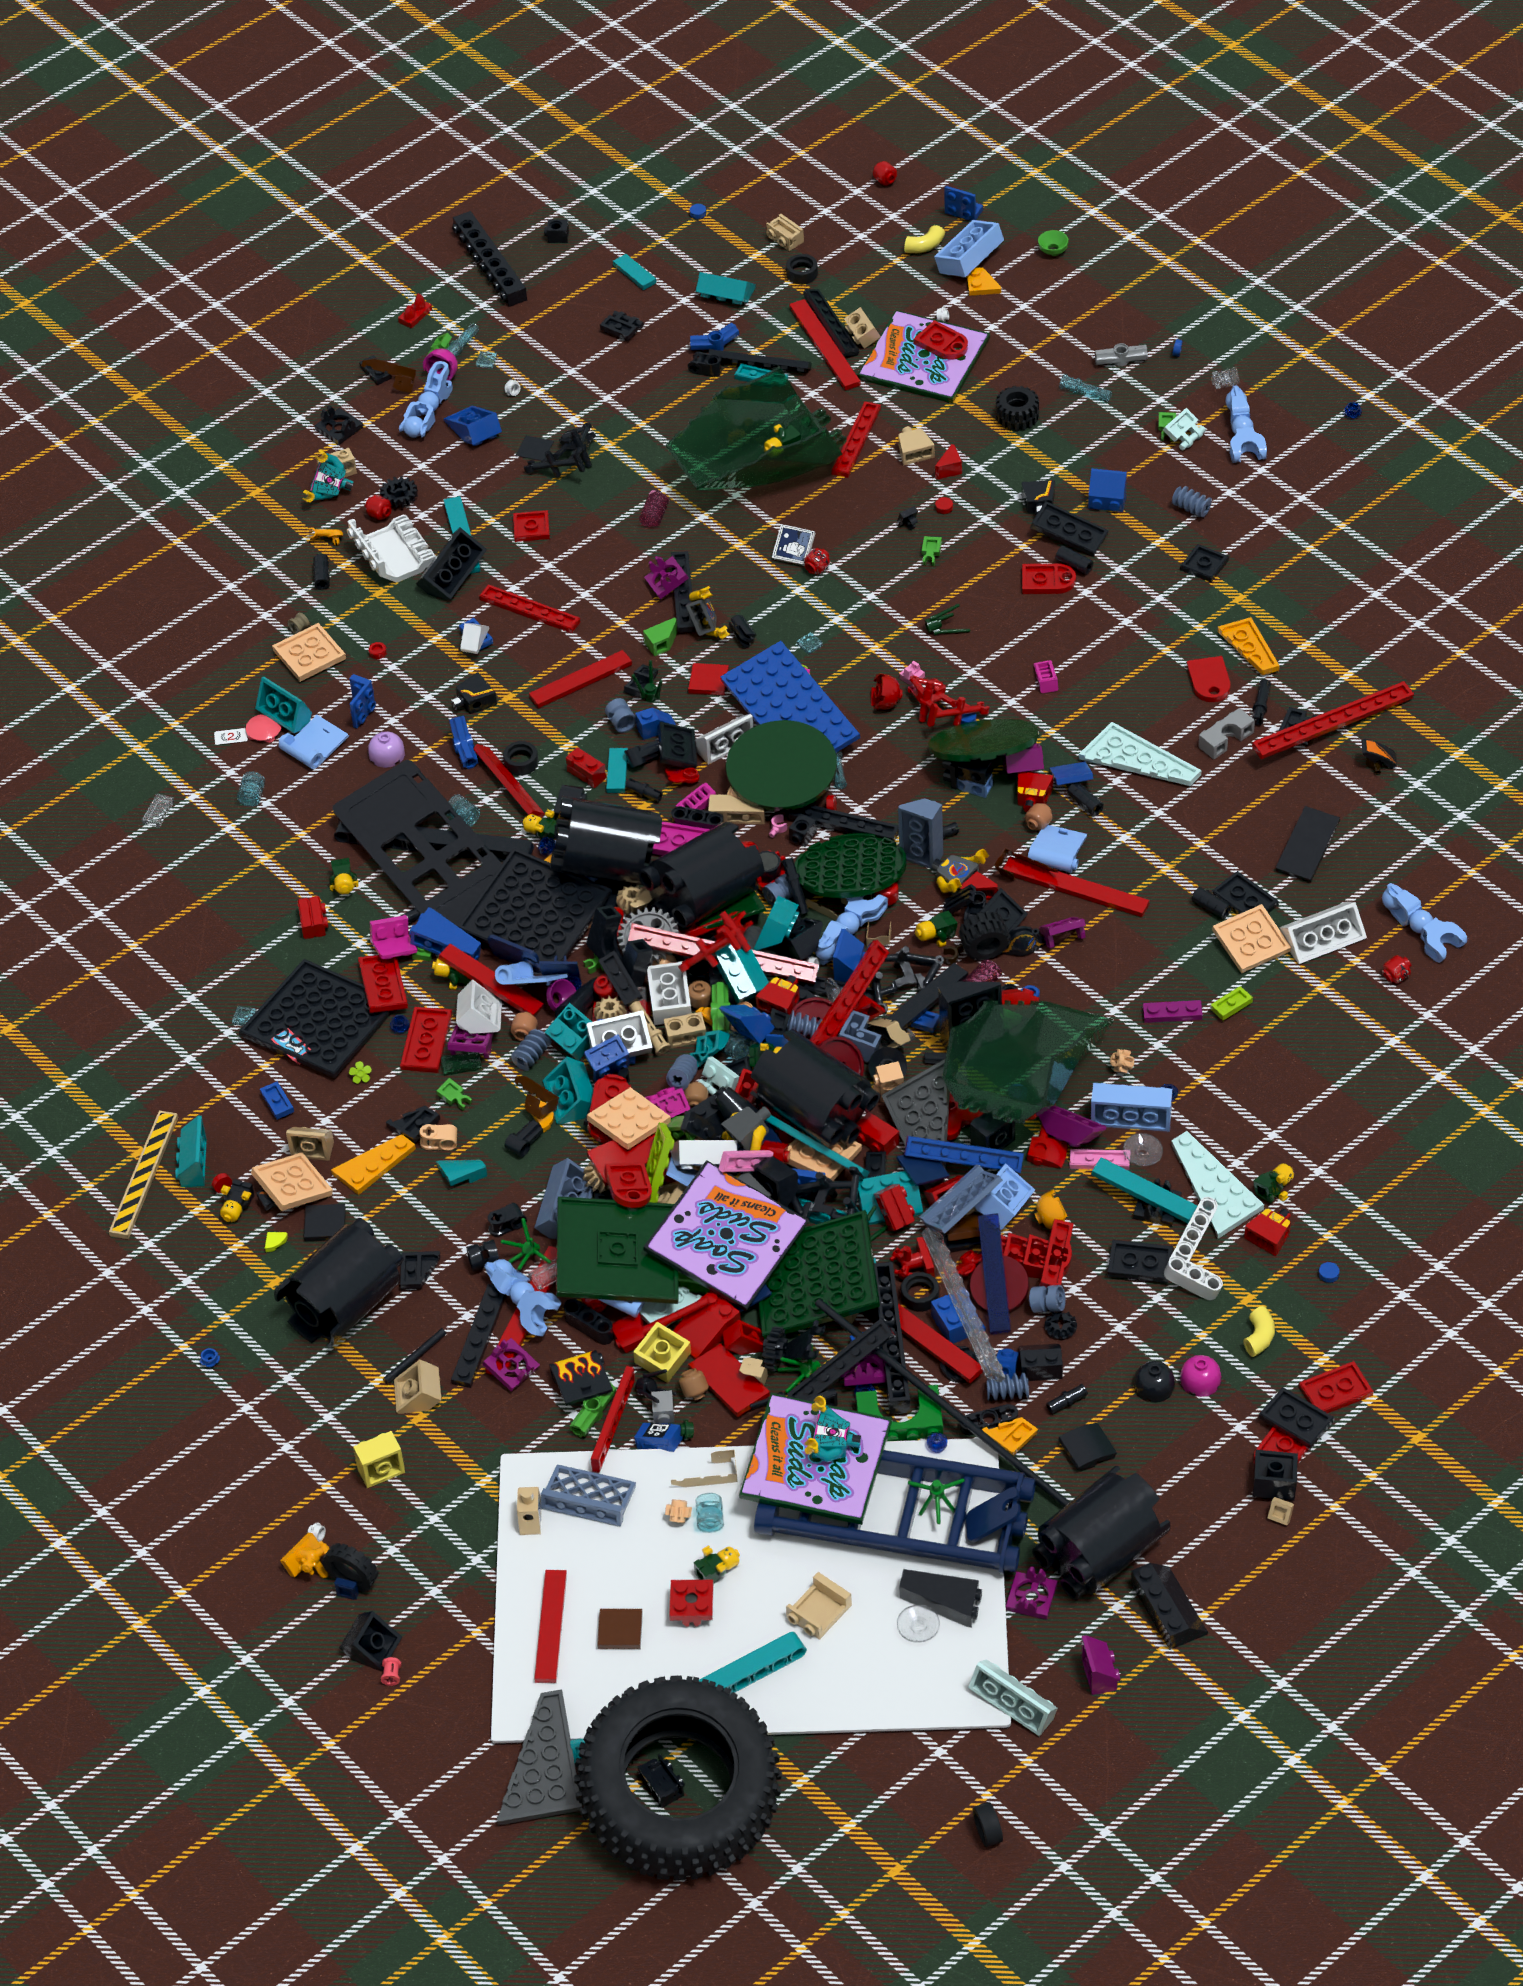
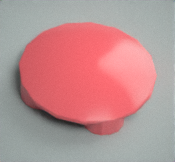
M264 714L254 716L246 724L247 737L250 740L271 743L281 731L282 725Z

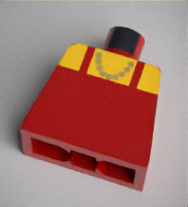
M1018 772V805L1023 806V810L1027 812L1036 803L1046 804L1053 791V775Z
M789 975L786 980L778 977L773 978L756 995L757 1008L767 1013H770L772 1008L790 1015L800 998L799 987L797 986L798 979L792 975Z
M1284 1208L1278 1213L1270 1209L1264 1210L1245 1225L1244 1238L1272 1255L1277 1256L1290 1234L1291 1222L1288 1219L1291 1215L1289 1211Z

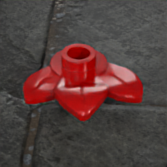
M665 768L668 780L674 783L686 782L687 784H693L700 777L698 771L694 768Z
M973 1250L964 1253L960 1257L961 1263L952 1270L949 1276L954 1277L957 1274H961L962 1277L969 1275L975 1269L976 1264L984 1258L983 1253H974Z

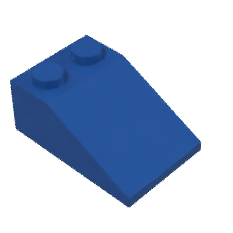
M473 405L444 418V422L465 443L472 444L473 446L481 444L485 439L495 438L496 434L502 432L495 412Z

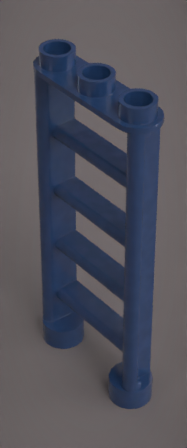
M884 1450L878 1470L879 1474L910 1478L912 1482L923 1484V1481L933 1482L934 1480H939L942 1484H948L962 1478L965 1480L963 1483L955 1485L960 1487L947 1544L910 1538L922 1489L909 1485L897 1536L860 1530V1524L851 1522L848 1523L847 1528L811 1522L813 1514L800 1512L798 1519L780 1517L779 1507L758 1503L754 1533L769 1536L781 1533L997 1569L999 1574L1004 1575L1005 1571L1017 1572L1020 1547L1011 1545L1013 1536L1025 1537L1028 1513L1021 1512L1015 1521L1002 1528L997 1553L960 1547L972 1490L977 1489L1001 1493L1011 1487H1015L1019 1491L1020 1498L1008 1503L1007 1510H1009L1017 1503L1020 1506L1021 1502L1032 1504L1036 1479L1025 1477L1023 1472Z

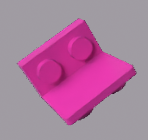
M406 915L370 921V942L381 959H391L397 956H409L417 953V947L411 944V938L408 935V918Z
M673 1086L656 1092L657 1094L644 1097L671 1116V1118L690 1110L682 1088L675 1089Z

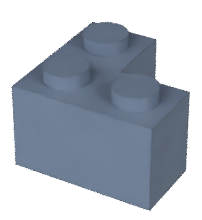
M853 1010L838 1037H844L852 1041L860 1050L863 1061L869 1062L872 1054L879 1049L882 1035L867 1030L870 1016Z

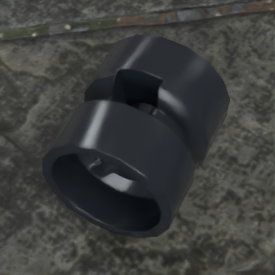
M494 1240L485 1241L482 1243V1246L474 1244L466 1247L473 1272L484 1269L486 1262L493 1263L499 1260ZM486 1251L487 1259L483 1258L482 1252Z

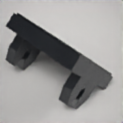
M328 405L327 411L323 409L321 412V421L314 426L316 431L340 445L363 428V422L341 408L335 410ZM336 418L345 419L343 422L334 421ZM328 424L332 426L330 431L326 429ZM342 426L341 430H336L335 427Z
M1159 1178L1153 1182L1180 1197L1182 1196L1181 1191L1171 1190V1184L1168 1180H1165L1164 1185H1161ZM1140 1199L1137 1201L1133 1214V1219L1171 1227L1175 1217L1168 1213L1163 1215L1164 1211L1160 1207H1157L1155 1210L1152 1208V1205Z

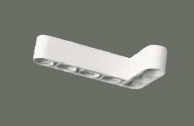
M1211 1197L1201 1199L1164 1270L1166 1279L1206 1300L1216 1299L1223 1285L1222 1279L1190 1262L1217 1210V1202Z

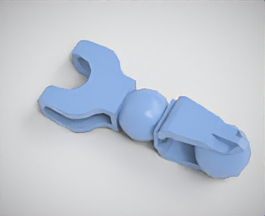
M438 361L431 367L424 387V393L419 396L418 401L409 404L404 414V420L399 425L400 432L404 431L406 435L412 438L423 437L436 421L434 411L443 399H448L453 390L452 382L447 380L449 367L446 362ZM444 368L440 374L437 373L438 369ZM426 415L424 420L417 416Z
M1235 385L1225 398V403L1228 409H1230L1232 431L1235 434L1230 441L1231 460L1233 463L1241 462L1240 456L1244 452H1253L1258 460L1266 459L1267 446L1265 438L1254 431V425L1250 419L1247 396Z
M1392 883L1387 885V889L1382 895L1383 904L1402 926L1410 924L1414 932L1421 934L1420 938L1425 943V953L1434 961L1440 963L1446 958L1447 952L1443 943H1450L1457 948L1467 943L1466 933L1457 924L1442 922L1437 918L1433 919L1429 912L1421 910V901L1417 897Z
M878 895L872 900H864V896L846 898L847 906L845 907V912L840 914L836 921H830L818 942L815 954L820 959V964L825 965L833 959L841 928L846 929L853 935L858 931L859 926L862 927L868 920L869 922L878 920L887 909L888 898L883 895Z
M499 1259L493 1263L486 1262L484 1267L496 1289L500 1293L510 1296L512 1302L520 1310L521 1325L533 1335L544 1336L547 1330V1326L544 1323V1313L547 1309L558 1311L561 1305L560 1300L553 1293L535 1291L532 1284L528 1283L530 1279L514 1269L507 1260Z

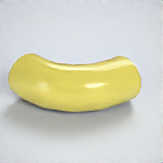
M934 225L923 236H907L904 248L905 253L920 254L936 248L944 238V229Z
M1264 1306L1256 1308L1250 1314L1249 1320L1254 1325L1255 1330L1253 1334L1243 1340L1246 1351L1252 1357L1268 1348L1275 1335L1274 1320Z

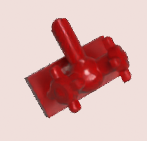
M924 1236L916 1238V1253L911 1254V1248L908 1246H904L902 1249L896 1248L892 1253L890 1261H900L902 1267L900 1270H894V1274H897L902 1280L908 1275L913 1274L909 1270L922 1268L924 1273L931 1274L935 1278L934 1265Z

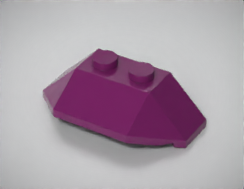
M1054 1104L1036 1105L1035 1109L1046 1133L1054 1136V1139L1069 1142L1070 1146L1079 1147L1080 1144L1089 1143L1106 1130L1105 1125Z

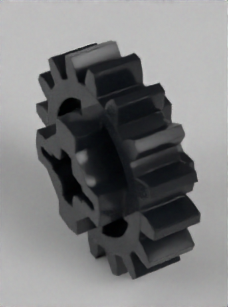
M403 476L399 479L393 477L392 481L387 479V483H382L383 487H380V496L388 499L391 502V506L394 505L395 508L399 505L404 508V504L410 505V501L415 502V497H418L417 485H415L414 480L410 481L408 477L406 479H403Z
M772 1327V1330L763 1342L762 1359H765V1368L770 1371L776 1372L780 1363L783 1362L780 1360L781 1357L786 1358L788 1339L785 1338V1329L782 1327Z

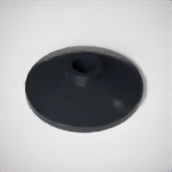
M883 1047L876 1050L868 1063L871 1077L873 1078V1075L876 1074L877 1066L899 1062L904 1077L907 1072V1061L904 1055L893 1047Z

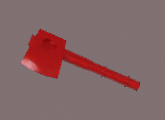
M1058 1085L1052 1086L1048 1103L1056 1105L1060 1089ZM1042 1124L1039 1137L1032 1136L1027 1161L1032 1162L1034 1165L1062 1168L1067 1155V1143L1049 1138V1134L1046 1133Z
M708 1297L645 1326L640 1313L636 1318L628 1315L612 1324L613 1332L617 1337L615 1340L617 1346L623 1348L625 1353L636 1349L656 1322L667 1326L709 1305Z

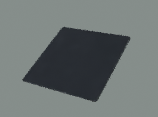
M526 435L516 456L542 461L546 458L544 453L550 450L554 441Z

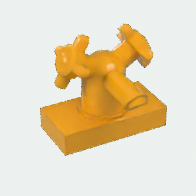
M307 1533L280 1562L292 1577H296L302 1570L313 1575L314 1567L321 1578H327L329 1574L320 1562V1557L327 1553L329 1546L322 1541L318 1542L313 1533Z

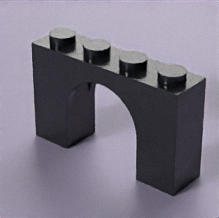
M612 905L596 908L586 945L599 959L615 950L636 987L643 986L653 949L644 939L627 942L624 955L622 956L617 945V931L622 915Z

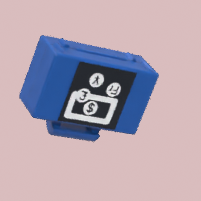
M643 1423L634 1439L637 1449H662L674 1452L683 1436H680L681 1427L677 1424Z

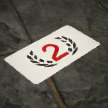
M246 728L214 732L215 745L248 741Z

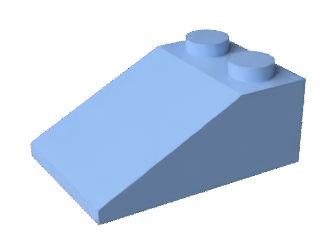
M1006 1163L996 1174L1003 1181L974 1206L978 1212L985 1215L1000 1230L1009 1223L1035 1191L1031 1185Z

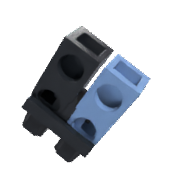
M943 760L942 768L946 769L943 774V780L951 782V789L957 790L958 788L967 793L984 798L987 797L993 786L992 761L984 760L982 763L970 760V762Z

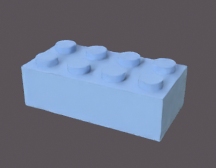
M972 220L934 256L939 273L960 277L968 276L975 267L1004 241L999 223Z
M1093 1083L1091 1120L1112 1128L1170 1132L1172 1089Z

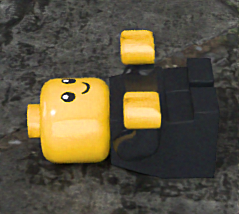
M234 1179L231 1188L223 1185L221 1193L224 1195L225 1203L220 1210L221 1216L227 1222L238 1220L242 1211L250 1205L255 1196L251 1183H243L241 1180Z

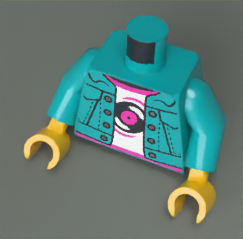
M322 449L319 450L322 455L320 457L315 456L319 464L310 491H303V493L308 494L307 498H302L304 501L312 502L313 500L333 498L339 494L340 488L351 491L354 481L344 478L346 470L337 456L325 453Z
M817 1396L811 1408L813 1411L820 1410L821 1412L817 1416L814 1437L809 1438L804 1443L807 1446L804 1449L805 1453L808 1455L812 1453V1458H820L825 1462L846 1457L848 1446L860 1448L861 1435L850 1434V1422L840 1417L828 1406H825L826 1400L824 1397Z

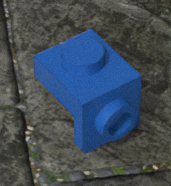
M1012 1349L998 1351L995 1361V1378L997 1374H1000L1001 1378L1004 1379V1375L1008 1374L1010 1379H1012L1013 1373H1016L1019 1352H1015Z

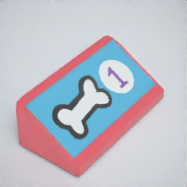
M288 1029L289 1036L286 1039L278 1040L275 1037L271 1039L275 1044L300 1055L307 1053L305 1043L300 1047H293L290 1044L289 1039L294 1035L290 1029ZM282 1031L281 1033L277 1034V1036H285L287 1032ZM298 1037L292 1039V1042L295 1044L302 1042ZM288 1055L293 1061H295L299 1065L301 1064L297 1062V1059L295 1057Z

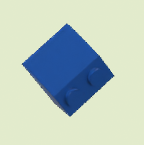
M1092 468L1088 508L1123 512L1126 501L1127 472Z
M842 928L833 955L834 980L847 982L866 952L864 944L846 929Z
M727 1005L719 1008L739 1034L758 1044L775 1028L770 1022L772 1018L765 1012L760 1013L755 1007Z
M948 1294L931 1301V1316L943 1336L954 1344L986 1330V1327L967 1298Z

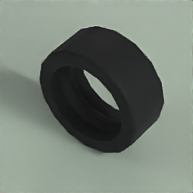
M797 254L790 257L786 263L787 278L795 284H808L814 281L818 275L817 260L808 254ZM802 266L811 268L804 272L793 270Z
M517 741L509 744L503 752L504 766L514 775L530 774L538 766L539 760L536 747L526 741ZM518 754H527L531 756V758L525 762H514L510 760L513 756Z
M916 1272L908 1275L901 1284V1299L910 1310L917 1312L930 1310L931 1301L939 1298V1284L931 1274ZM923 1285L929 1287L932 1293L925 1298H915L909 1295L908 1291L912 1287Z
M986 1802L974 1806L972 1809L974 1822L984 1846L989 1847L1003 1842L1001 1825L992 1804Z

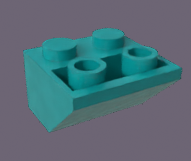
M569 1003L546 1029L545 1033L579 1061L584 1052L590 1048L586 1024L592 1021Z

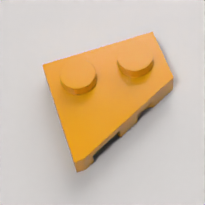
M983 267L974 268L967 276L969 296L1001 293V286Z
M1022 1417L1011 1422L999 1423L998 1427L992 1429L987 1427L982 1429L1013 1456L1038 1431L1035 1426Z

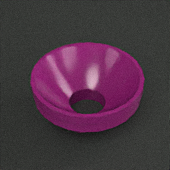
M565 979L552 982L547 989V1002L551 1009L555 1012L556 1008L571 996L576 989L570 981ZM554 993L559 997L558 1004L553 1000Z

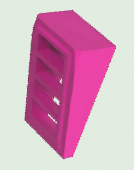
M1052 661L1034 663L1040 692L1058 691V680Z
M704 783L680 801L676 807L688 806L689 808L703 810L709 806L710 795H716V792L707 783Z

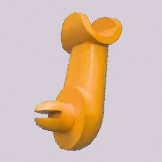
M309 528V532H315L310 537V540H315L318 537L332 538L334 545H336V542L339 545V537H343L341 530Z

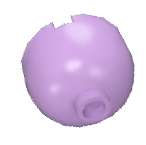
M386 731L376 734L368 745L369 759L378 767L387 768L395 766V763L399 760L401 762L405 756L403 741L393 732Z

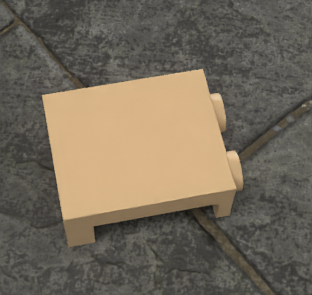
M817 1572L813 1576V1585L793 1606L791 1604L786 1606L787 1619L792 1624L802 1627L808 1635L815 1636L820 1640L852 1606L851 1593L820 1572Z

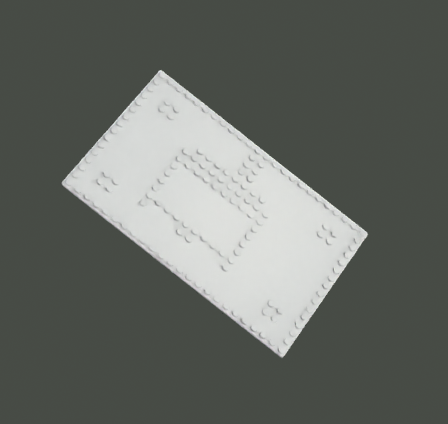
M979 1438L887 1441L884 1449L999 1469L998 1453ZM754 1446L676 1448L674 1452L662 1449L609 1450L602 1469L598 1474L636 1482V1488L624 1512L621 1526L541 1508V1534L520 1535L517 1516L518 1488L539 1487L541 1496L543 1488L546 1489L557 1464L592 1472L591 1456L593 1451L501 1455L491 1740L493 1743L524 1742L533 1719L534 1711L537 1708L540 1694L561 1689L570 1739H582L586 1734L588 1726L592 1728L590 1724L601 1713L600 1710L604 1706L608 1708V1703L616 1695L621 1698L627 1688L632 1686L634 1689H637L639 1683L646 1680L649 1683H653L654 1678L665 1676L666 1680H670V1676L682 1675V1679H686L687 1676H691L692 1680L693 1677L701 1679L789 1632H795L807 1649L805 1655L735 1692L738 1695L737 1699L742 1697L750 1705L749 1710L754 1708L760 1717L759 1723L764 1721L767 1725V1735L1007 1728L1011 1726V1717L968 1688L976 1665L980 1661L987 1659L1009 1674L1004 1575L999 1574L997 1569L775 1533L774 1536L754 1533V1521L759 1502L739 1498ZM735 1450V1457L731 1458V1462L712 1463L711 1453ZM737 1470L738 1482L693 1487L671 1485V1480L675 1479L676 1481H682L685 1478L695 1477L704 1478L716 1475L723 1477L728 1476V1474H736ZM560 1472L558 1477L561 1480L569 1477V1475ZM877 1473L860 1530L897 1536L909 1489L908 1481H911L910 1478ZM587 1478L578 1479L580 1484L589 1481ZM573 1481L565 1484L567 1489L576 1486ZM923 1481V1484L929 1485V1486L933 1483V1482ZM605 1482L597 1484L600 1489L609 1486ZM560 1486L552 1489L558 1492L563 1491ZM593 1486L584 1489L587 1494L596 1491ZM623 1486L617 1488L620 1493L629 1489ZM953 1486L944 1490L945 1496L954 1508H956L960 1491L959 1486ZM921 1489L910 1538L947 1544L954 1513L941 1498L940 1524L936 1522L935 1499H932L923 1515H919L921 1508L930 1495V1490ZM973 1489L967 1513L974 1507L1000 1493ZM613 1490L604 1493L606 1498L616 1495ZM580 1491L571 1494L576 1496H582ZM600 1495L591 1498L598 1501L602 1500ZM672 1499L687 1501V1507H692L691 1517L685 1518L684 1523L669 1521L670 1515H665L666 1505L671 1504ZM620 1500L611 1503L620 1506L622 1505ZM779 1507L780 1517L798 1519L800 1511ZM814 1514L811 1518V1522L846 1528L849 1523ZM526 1515V1519L532 1520L533 1516ZM965 1520L959 1546L997 1553L1002 1528L977 1542H971L967 1538ZM708 1545L713 1550L712 1554H717L728 1546L737 1549L740 1554L739 1564L730 1570H726V1574L714 1583L713 1620H702L698 1627H695L694 1623H690L689 1627H686L682 1621H670L671 1580H699L694 1572V1562L704 1558L702 1549ZM903 1569L979 1580L982 1598L981 1602L976 1604V1607H979L977 1620L973 1619L972 1628L900 1599L899 1586ZM545 1570H567L557 1683H535ZM817 1572H820L851 1593L852 1606L820 1640L815 1636L808 1635L799 1625L792 1624L786 1616V1606L788 1604L793 1606L813 1585V1576ZM600 1609H642L641 1649H598Z

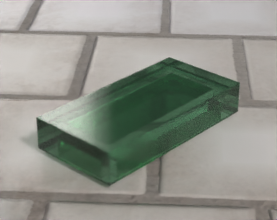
M478 1052L441 1057L444 1076L482 1070L480 1054Z

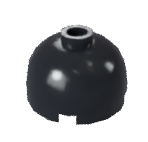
M1149 1361L1141 1365L1136 1371L1134 1378L1136 1394L1144 1400L1146 1398L1153 1403L1163 1402L1170 1398L1175 1388L1173 1371L1161 1361Z

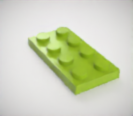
M658 1123L646 1164L647 1174L652 1187V1195L649 1202L658 1203V1189L663 1185L664 1169L668 1168L669 1151H672L674 1147V1139L666 1123Z

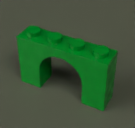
M928 1385L939 1395L938 1385ZM917 1388L919 1405L917 1414L905 1422H892L887 1441H914L917 1439L943 1437L941 1407ZM876 1390L856 1392L858 1412L883 1417L878 1409Z

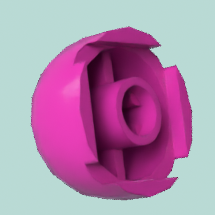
M443 348L430 352L423 361L424 371L426 370L429 373L435 362H446L449 367L447 380H451L458 370V362L454 354ZM444 368L438 369L437 373L440 374Z
M1195 1355L1183 1364L1180 1381L1181 1386L1187 1393L1190 1391L1198 1397L1209 1396L1215 1393L1221 1384L1220 1366L1209 1356Z

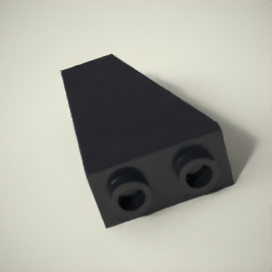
M903 1569L899 1586L900 1599L972 1628L973 1619L977 1620L979 1607H976V1604L981 1602L982 1598L979 1580Z

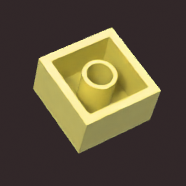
M656 1322L634 1350V1363L650 1373L667 1369V1373L657 1377L668 1383L691 1354L690 1341Z
M392 1431L382 1433L373 1439L353 1446L357 1468L367 1488L405 1473L401 1448Z

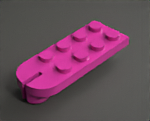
M662 822L660 843L654 844L652 854L665 855L710 829Z

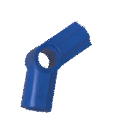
M730 323L721 330L712 331L708 335L690 336L691 350L712 349L723 351L724 345L739 335V330L735 324Z
M464 715L449 719L453 735L452 742L456 754H459L463 767L468 769L474 768L478 764V758L473 749V740L468 732Z

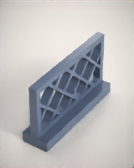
M977 1164L919 1218L930 1232L939 1231L945 1234L1003 1180L998 1175L984 1171Z
M557 1464L546 1489L543 1488L541 1492V1508L621 1526L624 1512L636 1488V1482ZM561 1472L568 1474L569 1477L560 1480L558 1475ZM587 1478L589 1481L580 1484L578 1479ZM573 1481L576 1486L567 1489L565 1484ZM605 1482L609 1486L600 1489L597 1484ZM560 1486L563 1491L558 1492L552 1489ZM593 1486L596 1491L587 1494L584 1489ZM622 1486L629 1488L622 1493L617 1490V1488ZM612 1490L616 1494L609 1498H606L604 1493ZM578 1491L582 1494V1496L571 1495ZM599 1495L602 1498L601 1501L591 1499ZM620 1500L622 1505L620 1506L611 1503Z

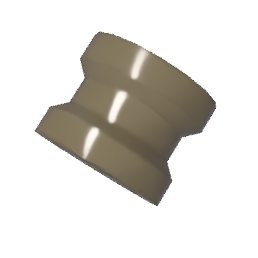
M300 612L295 615V618H291L287 622L294 634L310 627L308 618Z

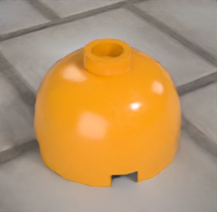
M1054 1189L1046 1192L1038 1199L1036 1204L1038 1212L1034 1213L1038 1223H1043L1050 1230L1054 1219L1065 1221V1218L1068 1217L1059 1197L1054 1198L1053 1193H1056Z

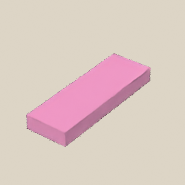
M1070 1149V1169H1094L1102 1157L1129 1170L1130 1151Z
M770 1150L723 1151L719 1170L721 1172H753L755 1164L773 1156L774 1153Z

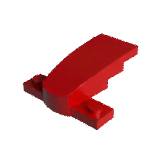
M655 1133L629 1150L612 1140L587 1151L589 1160L605 1186L609 1185L605 1174V1164L644 1162L646 1167ZM669 1151V1155H668L669 1160H670V1158H671V1156H672L671 1151ZM664 1169L665 1184L675 1182V1179L666 1175L667 1169Z
M1054 1219L1049 1241L1029 1234L1028 1238L1008 1233L1006 1237L988 1231L982 1253L984 1258L982 1261L992 1256H1008L1017 1260L1024 1267L1028 1277L1041 1278L1039 1286L1047 1288L1050 1285H1061L1062 1278L1070 1268L1072 1257L1070 1239L1074 1224Z

